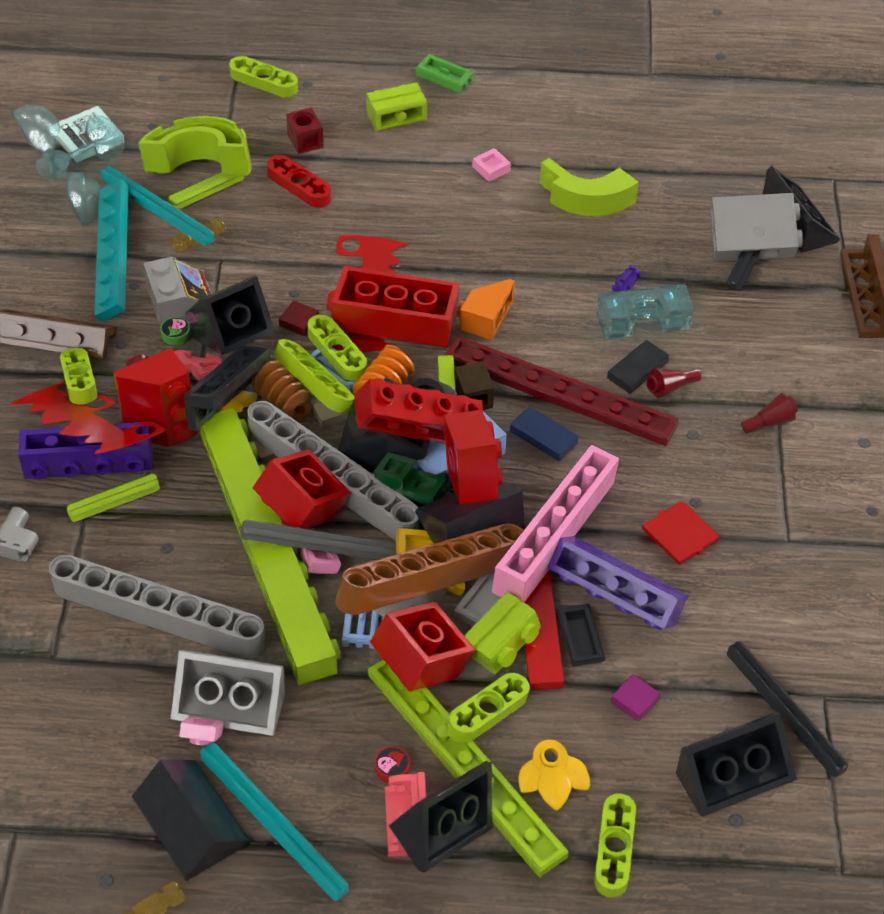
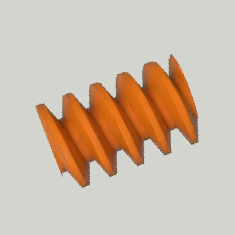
M386 345L384 350L379 353L365 373L354 384L352 393L354 395L369 379L383 380L386 377L402 385V383L407 381L408 376L414 372V364L400 348L394 345Z

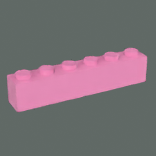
M593 445L587 449L497 564L492 593L502 597L506 592H509L518 598L520 602L527 600L548 572L549 568L547 567L560 539L575 536L613 486L619 463L618 457Z

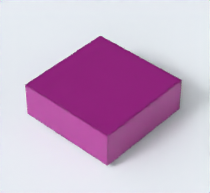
M632 674L613 694L611 703L639 722L659 701L661 693Z

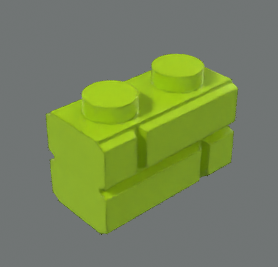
M417 82L404 84L398 87L366 93V111L375 131L427 120V100Z
M506 592L464 637L475 649L471 658L495 675L502 667H509L514 662L518 650L525 643L530 644L536 639L541 626L537 613L533 608L524 602H520L518 598L509 592Z

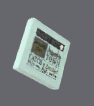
M98 106L50 125L51 133L76 163L125 143L124 135Z

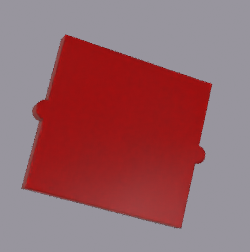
M684 501L678 502L666 511L660 510L658 516L642 525V530L679 566L695 555H702L704 549L717 542L720 538Z

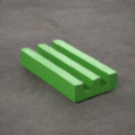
M430 54L415 68L416 76L461 93L463 87L468 85V81L471 82L473 80V71Z

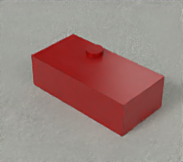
M344 266L331 302V318L343 332L448 348L458 309L460 283Z

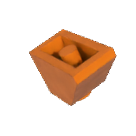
M508 279L471 290L465 301L461 300L457 309V317L460 318V330L493 340L514 301L515 281Z

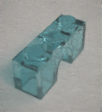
M685 284L601 293L598 298L597 317L604 339L633 336L635 321L642 317L655 320L659 324L662 333L691 329L694 308Z

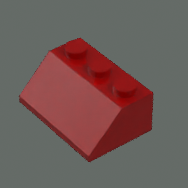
M172 348L113 372L123 423L151 421L164 427L165 432L151 437L152 444L168 447L197 435V431L188 430L184 394L191 389L189 372ZM149 426L150 434L156 431L155 427Z

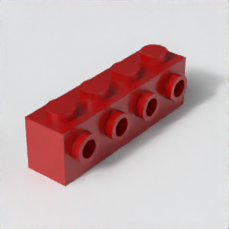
M369 379L354 394L357 428L445 444L444 415L476 410L483 411L482 400L471 399L465 395L456 396L441 393L439 390L415 388L409 384L389 383L382 379Z

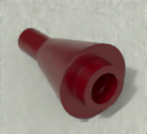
M653 368L650 370L646 380L647 388L656 398H661L686 383L700 381L701 372L699 369L682 372Z
M780 393L760 410L756 416L741 422V427L747 434L761 426L765 427L795 421V413L798 412L797 405L791 396L787 397L785 394Z

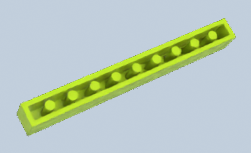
M235 408L216 413L200 428L201 438L240 538L241 526L244 520L284 525L282 519L269 506L263 503L261 497L252 488L265 470L263 464L258 465L256 461L259 459L258 451L254 441L249 442L247 439L249 437V430L245 419H239ZM241 538L298 686L337 674V660L341 659V652L336 639L330 640L327 632H330V626L327 616L324 612L319 614L317 606H319L318 595L314 586L308 587L306 580H309L308 572L304 561L298 562L296 555H298L297 547L250 541Z

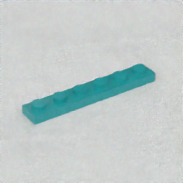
M122 179L99 190L94 316L101 322L125 311L128 185Z

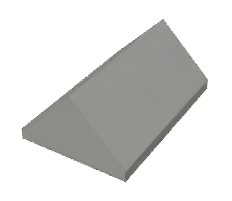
M179 650L171 719L184 721L189 716L218 720L224 721L223 728L273 736L286 693L283 666Z

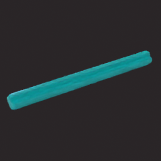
M111 166L101 169V179L111 185L122 179L128 185L129 198L203 246H209L210 243L215 241L213 231Z
M211 742L201 749V760L334 901H339L349 891L348 883L215 743Z

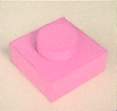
M493 148L473 158L472 167L490 182L510 172L511 162Z
M303 548L298 549L299 556L304 561L308 573H338L341 562L336 553Z
M189 716L181 722L179 737L190 738L189 742L195 745H207L215 742L222 736L224 721Z

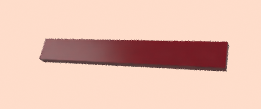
M457 336L445 354L453 355L454 366L456 367L484 361L492 381L663 446H667L678 426L679 418Z

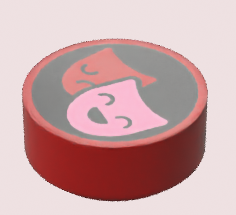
M389 746L377 753L375 757V773L383 782L389 783L388 778L394 775L409 774L410 757L404 749Z

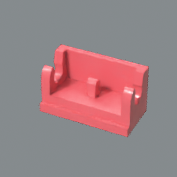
M425 772L394 775L388 778L390 786L385 787L388 857L408 856L388 825L426 797Z

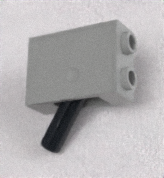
M793 193L712 198L710 217L714 262L737 260L726 281V285L730 289L740 291L743 288L757 259L795 257L798 247H802V231L797 230L796 220L800 219L799 203H794Z

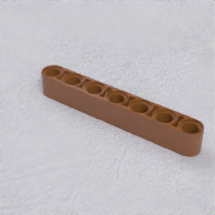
M502 524L348 568L342 575L335 604L342 612L357 615L495 573L497 564L524 530L514 524Z

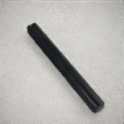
M737 641L728 647L727 656L771 707L780 713L783 721L828 773L834 778L843 774L849 766L843 756L744 643Z

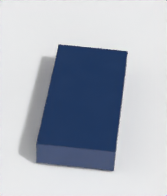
M530 406L510 424V432L558 461L578 443V435Z

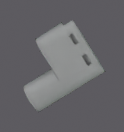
M13 507L0 528V556L26 562L39 541V537L33 531L24 529L29 519V514L22 508Z

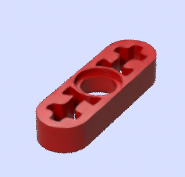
M276 155L269 158L267 161L268 177L312 207L323 208L330 204L331 187L327 182L287 156ZM296 179L305 180V182L301 184H296L292 181Z

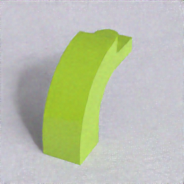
M550 158L541 162L539 183L551 192L550 203L564 211L583 216H605L620 212L636 203L639 182L621 168L601 178L584 179L570 174Z

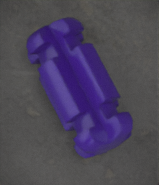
M629 266V268L625 269V273L623 272L615 281V285H612V291L618 297H623L635 285L638 278L641 277V272L636 269V266Z

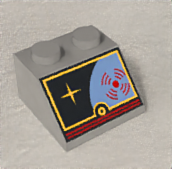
M174 257L143 263L147 289L160 326L163 321L170 317H182L187 320L185 312L200 299L211 295L204 272Z

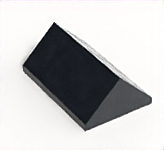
M770 166L767 169L762 195L794 194V203H799L800 219L796 220L797 230L802 231L803 238L802 247H798L800 252L804 253L837 243L840 240L839 236L801 186L773 166Z
M504 481L503 485L498 486L499 499L460 505L454 492L415 510L433 544L502 524H514L525 530L523 490Z
M778 712L682 747L676 775L697 812L702 817L797 780L781 716Z
M159 760L132 795L134 802L185 881L190 880L250 844V840L195 760Z
M484 761L420 800L388 825L418 871L425 873L492 829V762Z

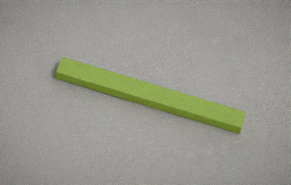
M384 660L368 668V676L455 779L484 761L491 762L473 741L459 743L450 738L447 733L450 714L427 687L409 692ZM492 764V822L540 878L566 860L569 851Z

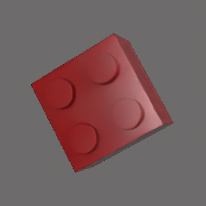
M482 410L444 415L447 472L459 504L499 499L498 486L503 485L501 467L497 466V458H502V448L499 438L495 439L492 421L487 422Z
M310 449L271 460L252 487L261 497L263 503L269 506L282 519L285 526L304 529L332 521L352 494Z
M435 601L386 613L370 641L409 692L458 678L475 652L474 647Z

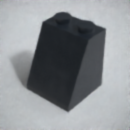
M255 275L200 299L185 312L194 340L220 355L229 353L275 332L258 277Z
M386 377L383 379L385 382L397 384ZM354 406L348 413L338 451L368 472H373L388 452L415 460L424 459L427 456L430 441L357 428L356 407Z

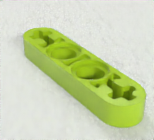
M280 339L274 351V357L327 408L338 413H348L353 403L354 395L302 346L290 340Z

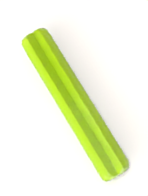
M220 172L168 197L169 204L180 210L243 181L244 176L223 175Z
M151 473L70 503L66 506L68 516L72 522H77L160 490L159 481L156 475Z

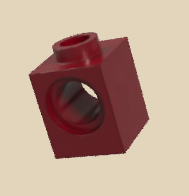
M312 107L286 114L287 134L298 155L324 148L323 127Z

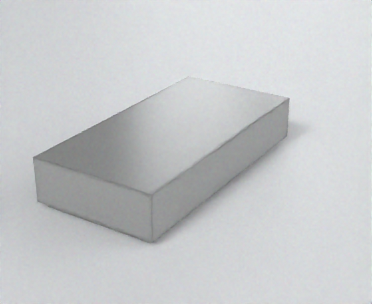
M495 573L479 577L455 608V618L473 627L501 598L492 593Z

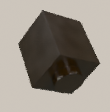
M484 361L454 367L455 392L457 395H465L471 399L482 400L483 410L493 408L494 386Z

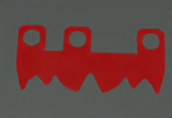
M341 235L337 240L336 253L344 256L363 257L362 268L396 273L389 266L397 265L401 261L391 253L396 251L397 248L406 247L409 244L385 237ZM354 239L360 243V248L354 252H348L342 248V243L345 240ZM335 290L330 291L328 294L326 308L330 312ZM344 332L362 352L384 350L386 345H391L385 343L380 337ZM342 345L331 346L335 350H343L345 348Z
M65 381L32 392L10 404H33L29 410L30 412L45 410L41 415L42 424L71 421L59 434L90 436L84 443H102L101 448L95 451V454L124 448L165 432L164 427L151 421L142 422L124 430L93 414L116 404L115 401L106 396L98 395L95 400H105L107 402L106 405L91 408L87 404H74L64 398L68 396V392L58 390V387L66 384ZM142 426H153L156 428L155 432L147 435L135 432L137 428Z

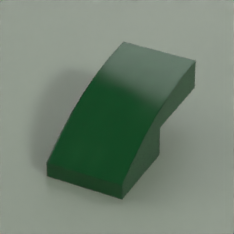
M388 452L374 470V477L401 495L424 505L440 499L447 489L446 477L418 470L417 460Z

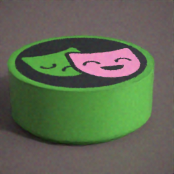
M170 317L163 321L160 326L162 340L169 345L184 344L191 337L189 323L182 317Z

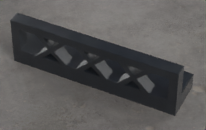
M252 346L238 348L184 394L188 430L197 431L252 382L254 373L270 360L269 348Z

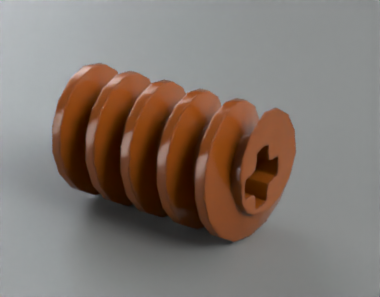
M273 360L268 362L252 378V388L264 401L273 404L298 423L305 421L312 412V404L310 403L312 394L305 390V387L300 382H297L294 375H290L287 368H283V364L280 361Z

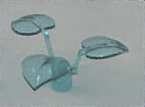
M26 105L12 111V114L18 121L28 143L34 149L44 151L43 156L37 160L38 172L45 178L53 176L56 179L68 177L66 191L72 208L82 226L89 225L98 216L99 192L102 188L93 178L85 179L83 173L64 171L68 168L69 159L93 147L100 160L111 161L116 159L121 154L124 143L118 127L104 116L97 115L90 118L86 123L85 132L91 143L66 154L59 150L53 151L58 144L55 136L60 132V125L50 110L39 105Z

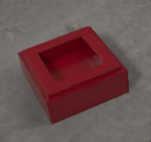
M293 300L279 317V326L305 336L308 332L309 319L319 315V310Z

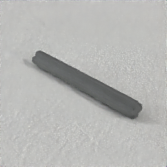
M244 520L241 526L240 534L244 540L376 560L396 555L395 542L253 520Z

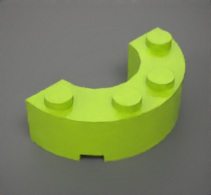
M195 116L173 121L174 126L164 130L161 126L155 128L138 143L145 172L171 173L177 166L185 162L201 159L215 160L221 163L223 175L249 176L252 169L245 131L238 129L234 121L226 118Z

